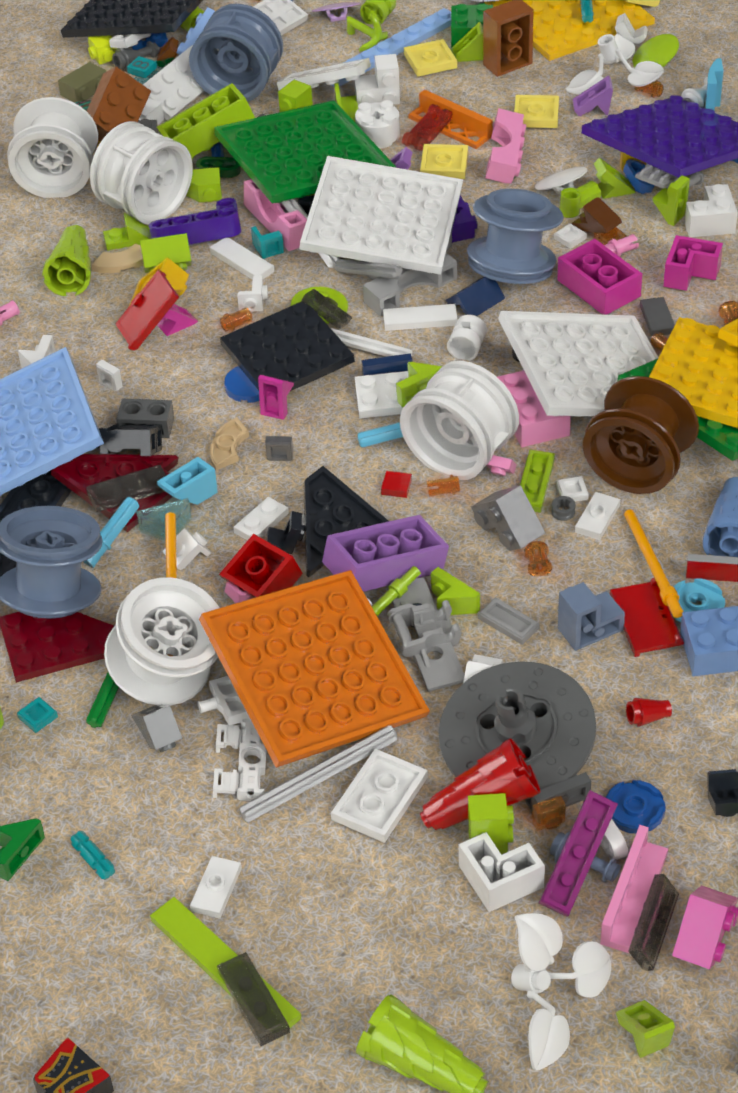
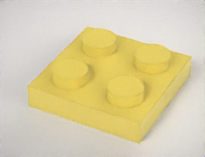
M444 39L404 47V56L417 77L457 68V59Z
M516 95L514 112L524 114L523 124H526V127L558 128L559 96Z
M424 144L420 172L465 179L468 145Z

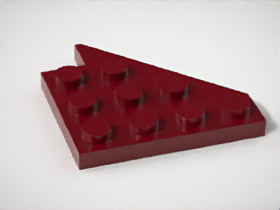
M82 454L70 462L52 469L51 475L109 519L127 497L135 499L139 504V508L123 528L124 531L129 532L173 497L157 485V481L170 474L168 471L178 464L179 457L177 455Z
M21 612L0 616V628L16 683L105 659V643L109 633L115 626L79 612L60 618H38Z

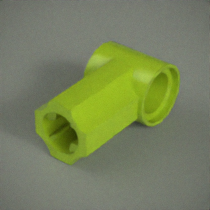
M590 181L577 189H563L560 195L559 206L565 218H574L579 215L580 209L596 197L601 198V190L598 184Z

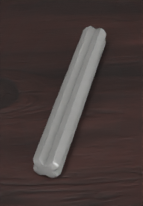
M338 259L334 267L337 272L400 279L402 277L401 272L403 271L401 266Z

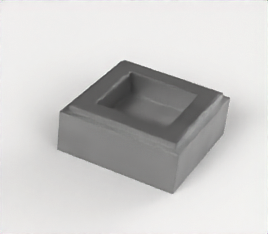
M266 436L265 446L268 461L293 460L292 437Z

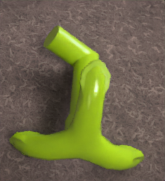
M371 14L374 29L351 16L347 17V34L353 35L355 34V29L372 38L359 48L360 52L388 38V32H382L379 18L376 14Z

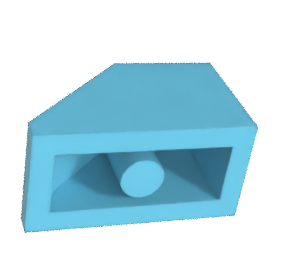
M199 457L157 481V485L174 498L196 505L218 493L215 468Z

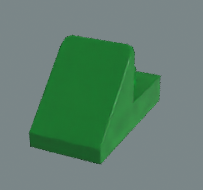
M35 818L0 826V846H2L0 849V878L9 881L43 841L45 834L41 820Z

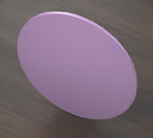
M360 2L334 3L313 9L312 12L326 11L331 22L346 20L347 7L359 5ZM343 8V12L338 17L330 14L332 9Z

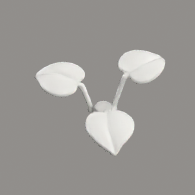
M618 33L615 36L607 34L598 39L601 51L598 55L599 71L585 70L580 72L565 89L569 93L579 95L604 79L601 76L603 74V63L612 64L622 61L631 73L628 76V82L636 87L654 82L664 73V69L661 65L652 61L640 62L636 65L635 69L632 68L626 60L635 53V45Z
M526 913L515 916L518 928L519 953L523 964H519L514 968L511 980L517 990L527 991L528 998L534 999L546 1008L536 1010L531 1018L528 1033L532 1070H541L558 1060L566 1051L570 1040V1030L565 1017L555 1015V1008L539 996L538 993L543 992L549 987L551 979H575V988L578 995L587 998L596 997L609 980L611 960L609 953L601 944L586 941L581 943L573 954L572 966L575 972H547L545 968L554 963L553 956L562 947L561 929L554 919L546 915Z

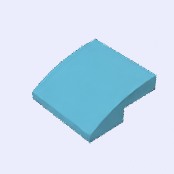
M717 58L709 69L705 109L715 110V107H720L724 72L721 58Z

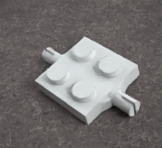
M228 676L209 681L210 691L214 698L197 702L201 714L217 709L223 714L229 726L241 723L243 719H250Z

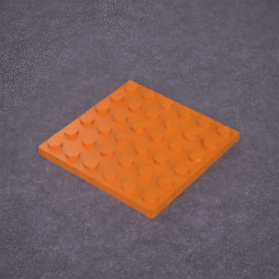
M351 570L202 613L199 618L276 768L368 737L388 725L395 728L426 717L430 712Z

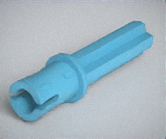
M400 422L357 434L360 447L403 437Z
M127 497L100 532L103 539L101 549L93 557L84 561L85 564L94 568L106 550H111L112 547L110 545L139 508V504L135 499Z

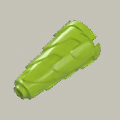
M77 224L64 229L58 244L45 261L42 276L44 275L45 285L53 293L60 296H67L66 292H76L75 296L81 294L86 290L91 279L86 231Z
M391 994L383 999L368 1021L371 1024L368 1031H363L359 1039L356 1054L407 1078H415L440 1091H447L449 1093L484 1092L489 1081L484 1079L485 1073L482 1072L483 1069L464 1056L460 1049L439 1035L435 1027L412 1012L400 999Z

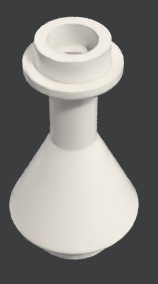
M708 77L705 78L704 85L701 88L685 89L681 95L683 100L698 103L703 108Z

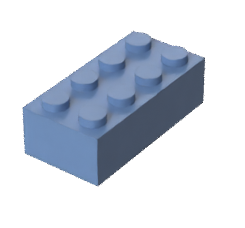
M738 606L682 612L680 634L684 641L683 646L692 676L738 671Z

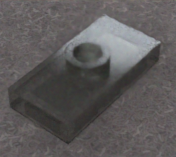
M315 289L306 293L301 300L337 329L346 326L353 318L339 308L333 299L323 296Z

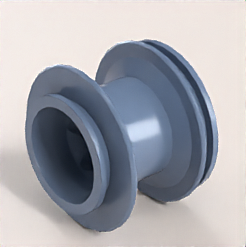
M523 189L495 190L474 202V213L481 220L488 223L487 236L474 240L467 248L468 264L476 273L492 280L511 284L537 283L546 280L552 275L553 267L557 262L556 256L541 243L543 231L554 229L563 222V213L557 206L552 204L545 196Z
M60 506L25 508L3 518L0 522V552L9 559L16 561V567L0 577V600L21 613L38 618L65 617L92 605L99 598L102 587L95 575L81 568V562L93 557L102 547L103 539L98 522L84 512Z

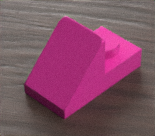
M173 304L157 326L166 336H169L196 324L198 320L187 309Z
M260 375L258 377L260 415L284 420L288 414L287 395L294 383Z

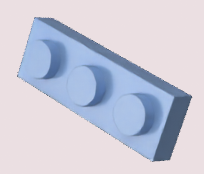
M207 7L203 14L200 13L195 22L196 26L189 29L186 35L187 40L185 43H180L177 54H182L190 46L194 45L215 10Z

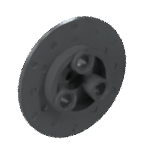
M525 661L492 666L465 681L447 702L439 724V745L443 759L451 773L457 777L476 765L477 760L511 738L517 743L526 758H528L525 762L527 766L531 765L540 789L574 777L581 770L592 752L596 738V718L592 703L587 693L576 680L552 666Z

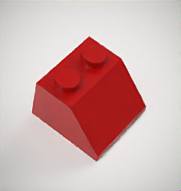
M253 533L219 575L224 580L256 598L292 587L302 576L303 572L292 555Z

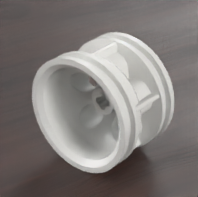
M124 122L113 128L99 144L90 169L91 188L94 195L100 201L113 208L124 209L131 217L149 225L153 221L167 218L183 202L192 179V158L188 149L181 143L164 137L138 122Z

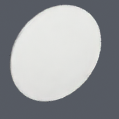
M573 167L551 174L536 183L535 189L547 190L553 188L557 194L561 195L563 189L574 188L573 181L583 176L587 172V168Z

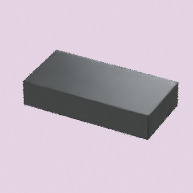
M664 297L640 300V308L651 337L670 335L675 324Z

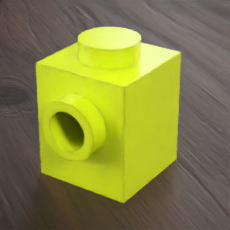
M111 35L88 37L89 55L99 65L113 61L112 56L117 48L110 47L109 40L112 38Z

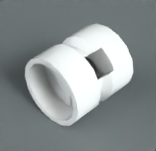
M474 315L461 316L457 320L448 340V352L457 359L473 360L477 356L487 333L485 323Z

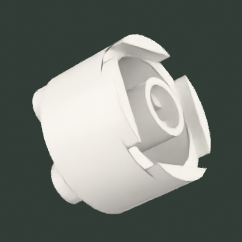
M392 101L364 102L358 105L355 122L379 149L389 147L394 141H398L400 138L399 111L393 106Z

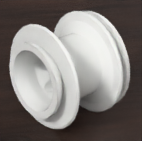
M46 97L27 103L19 110L13 124L14 137L7 151L10 173L22 188L40 197H68L77 193L90 178L93 160L92 153L98 143V130L93 118L81 106L62 98Z
M172 577L151 579L133 589L120 604L116 615V625L109 633L105 643V664L114 682L126 694L136 700L152 705L163 704L172 706L183 703L197 695L207 683L211 665L218 658L199 621L202 613L219 608L214 599L197 585Z

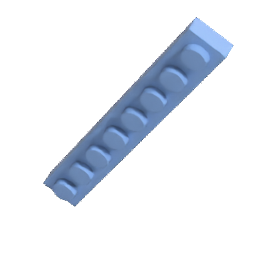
M443 8L345 62L369 58L371 67L365 70L366 73L375 68L374 56L396 54L397 56L404 52V47L417 45L450 27L451 11ZM346 78L339 79V87L349 81H346Z

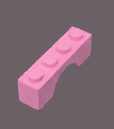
M498 108L491 139L501 144L502 147L492 148L487 164L486 179L502 183H512L514 176H519L520 162L523 154L522 147L525 139L523 136L526 130V124H523L524 114Z
M252 179L244 181V206L271 233L280 231L283 236V246L288 251L300 248V240L307 219L298 210L285 213L279 203L272 204Z

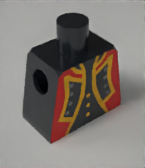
M68 1037L33 1078L37 1093L114 1092L110 1075Z

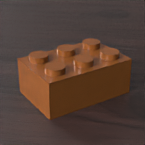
M512 0L483 11V65L496 77L533 64L534 9L523 0Z
M116 66L103 74L87 109V112L97 126L98 140L100 142L116 126L129 121L138 122L151 93L150 89Z

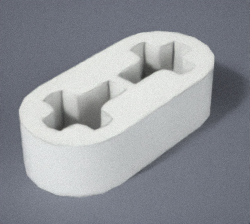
M611 819L600 845L610 860L613 858L619 860L628 856V847L623 835Z

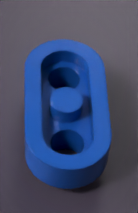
M627 160L623 172L634 189L641 194L652 192L655 185L635 177L646 165L637 160Z

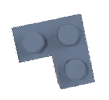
M582 582L559 592L558 630L575 651L624 630L625 612L607 591L594 595L587 585Z

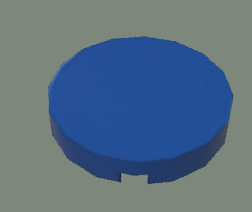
M239 366L228 372L225 377L224 386L230 398L238 402L247 400V403L260 401L259 390Z
M632 780V783L624 784L623 781L617 783L607 793L606 798L618 804L612 820L618 829L624 832L637 833L639 825L649 827L648 831L654 830L661 824L665 816L666 807L663 795L660 790L650 783Z

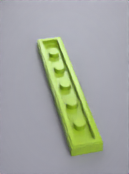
M175 897L171 898L150 915L151 921L276 1039L301 1020V1013Z

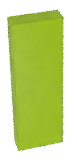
M529 450L520 485L534 512L541 513L555 460V453Z

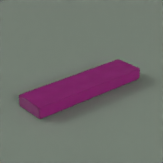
M589 790L539 900V904L559 914L569 916L616 810L617 803Z

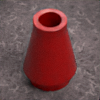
M634 698L626 704V717L629 724H637L638 727L671 717L672 706L669 700Z

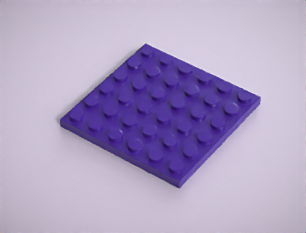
M672 95L664 100H656L652 104L640 105L639 108L624 110L619 114H611L603 119H594L592 122L582 125L581 134L678 178L682 175L687 176L738 158V122L733 121L729 116L716 114L712 109L702 108L698 103L683 100V97L678 95Z

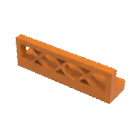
M425 89L419 93V107L408 114L409 119L474 149L479 148L491 139L492 119ZM424 112L429 114L430 116L421 117L419 116V114ZM434 121H444L447 124L438 125ZM459 128L462 129V130H464V132H453V131H451V129H459ZM477 136L480 139L475 142L468 137Z

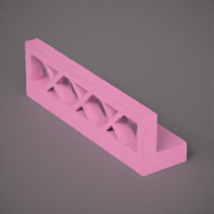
M639 825L601 928V945L630 954L634 948L668 855V848L647 842L649 827Z

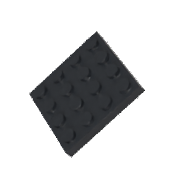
M306 300L220 337L222 347L258 390V377L260 375L293 382L294 385L290 390L292 391L355 362L354 354Z

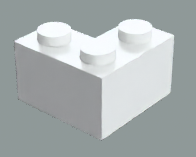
M396 54L374 56L375 74L362 75L354 80L358 105L364 102L375 103L384 100L392 101L393 104H400L399 66Z
M728 184L705 186L704 200L686 202L685 226L689 237L735 234L738 212Z
M487 832L459 844V867L488 912L544 888L545 865L530 843L501 855Z

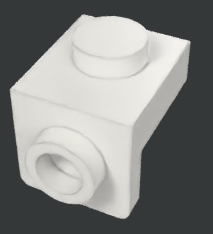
M625 13L617 17L616 33L635 45L645 40L648 31L646 26L634 30Z
M253 276L252 291L238 292L239 312L263 311L264 300H268V285H263L262 276Z
M184 528L176 536L177 568L179 570L184 569L199 552H202L207 557L211 554L210 550L205 546L208 541L197 531L192 534Z

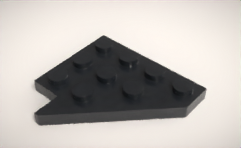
M324 466L307 477L303 486L306 576L311 577L324 566L322 560L328 535L389 522V520Z

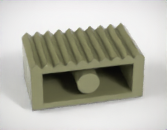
M91 61L58 80L60 95L72 102L89 99L95 94L106 70Z

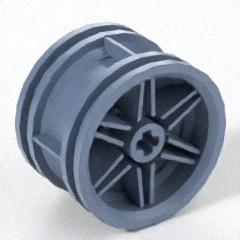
M245 4L222 6L212 14L203 32L191 48L189 66L192 75L203 90L210 95L233 83L246 98L247 102L252 101L263 91L270 75L281 60L283 53L281 33L270 17L257 8Z

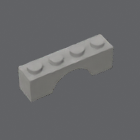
M446 253L441 275L402 268V277L400 279L378 277L363 284L364 303L381 317L383 316V309L400 307V294L409 287L430 285L440 288L456 280L457 261Z

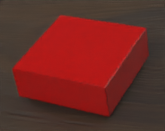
M386 471L381 487V495L407 498L412 482V474Z

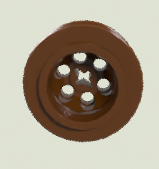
M643 376L621 379L614 383L607 391L604 399L605 411L595 415L586 427L583 438L584 456L593 471L611 486L629 493L650 494L664 488L677 475L681 462L680 453L690 448L697 438L699 431L698 417L688 399L665 382Z

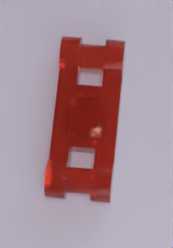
M431 104L425 116L410 132H406L403 135L402 144L406 146L412 145L416 150L422 151L424 144H430L451 121L452 111L448 109L442 110L440 106Z

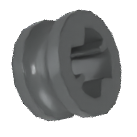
M568 496L556 497L552 501V516L560 521L572 519L575 516V501Z

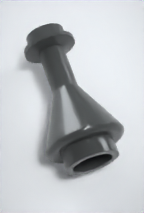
M151 41L146 43V47L139 50L117 48L112 56L113 63L119 69L127 71V66L138 56L145 57L150 55L155 58L159 53V48L155 42Z

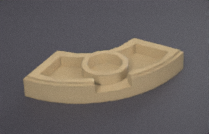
M134 244L129 249L121 252H102L91 265L92 271L99 273H121L120 270L132 267L134 269L144 265L141 247L138 244Z
M238 417L228 421L218 429L213 442L210 444V458L216 471L238 462L237 447L243 440L250 437L249 431Z

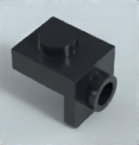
M292 511L284 530L269 527L267 542L288 554H292L297 541H302L305 533V525H302V513Z
M736 769L709 771L707 773L708 800L715 815L724 817L736 815L738 813V771Z

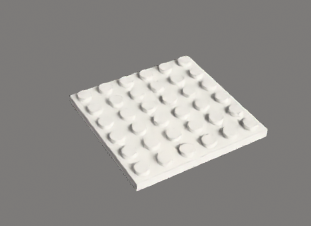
M327 156L300 240L299 250L358 261L396 265L404 269L441 275L463 179Z
M501 311L498 317L546 415L595 416L605 411L604 399L607 391L617 382L620 374L659 358L635 316Z

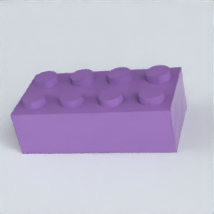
M421 515L328 535L322 562L333 575L351 570L364 592L389 586L396 578L400 579L412 566L417 567L421 572L417 578L431 575V572L437 567L444 569L449 545Z

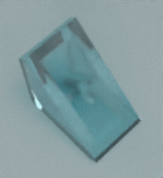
M188 498L136 511L140 532L165 541V514L172 512L176 514L177 536L192 519Z

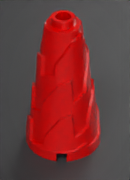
M511 738L504 741L501 745L477 760L476 765L454 778V782L432 796L430 801L422 806L423 811L420 812L425 826L428 829L433 827V829L438 830L467 820L468 796L505 793L507 806L540 794L541 789L531 765L527 766L524 761L526 756L517 743Z

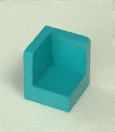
M256 226L251 227L252 244L262 259L284 253L283 236L280 231L261 235Z

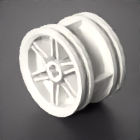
M452 361L443 365L429 380L426 389L419 391L404 406L400 415V428L403 438L414 455L431 470L454 480H469L476 477L491 461L494 451L501 449L516 433L519 425L517 404L507 387L485 368L466 361Z

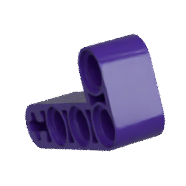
M224 198L217 201L215 210L160 219L149 224L151 239L187 233L189 245L237 236L242 231L237 202L234 198Z

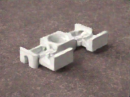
M243 719L241 721V729H239V725L217 724L216 753H220V748H226L227 745L232 746L234 749L240 747L238 772L234 769L233 772H222L223 769L214 768L213 798H217V793L235 794L237 792L238 800L251 801L264 794V789H260V776L265 775L266 748L262 744V740L251 719ZM221 732H224V742H221ZM253 755L257 756L260 761L256 764H250L244 759L247 756ZM218 775H221V785H218Z

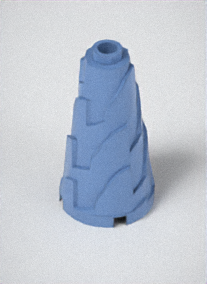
M732 477L725 481L719 498L716 500L703 535V549L706 555L738 557V477Z

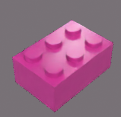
M596 239L558 257L557 280L602 315H607L641 297L643 274Z

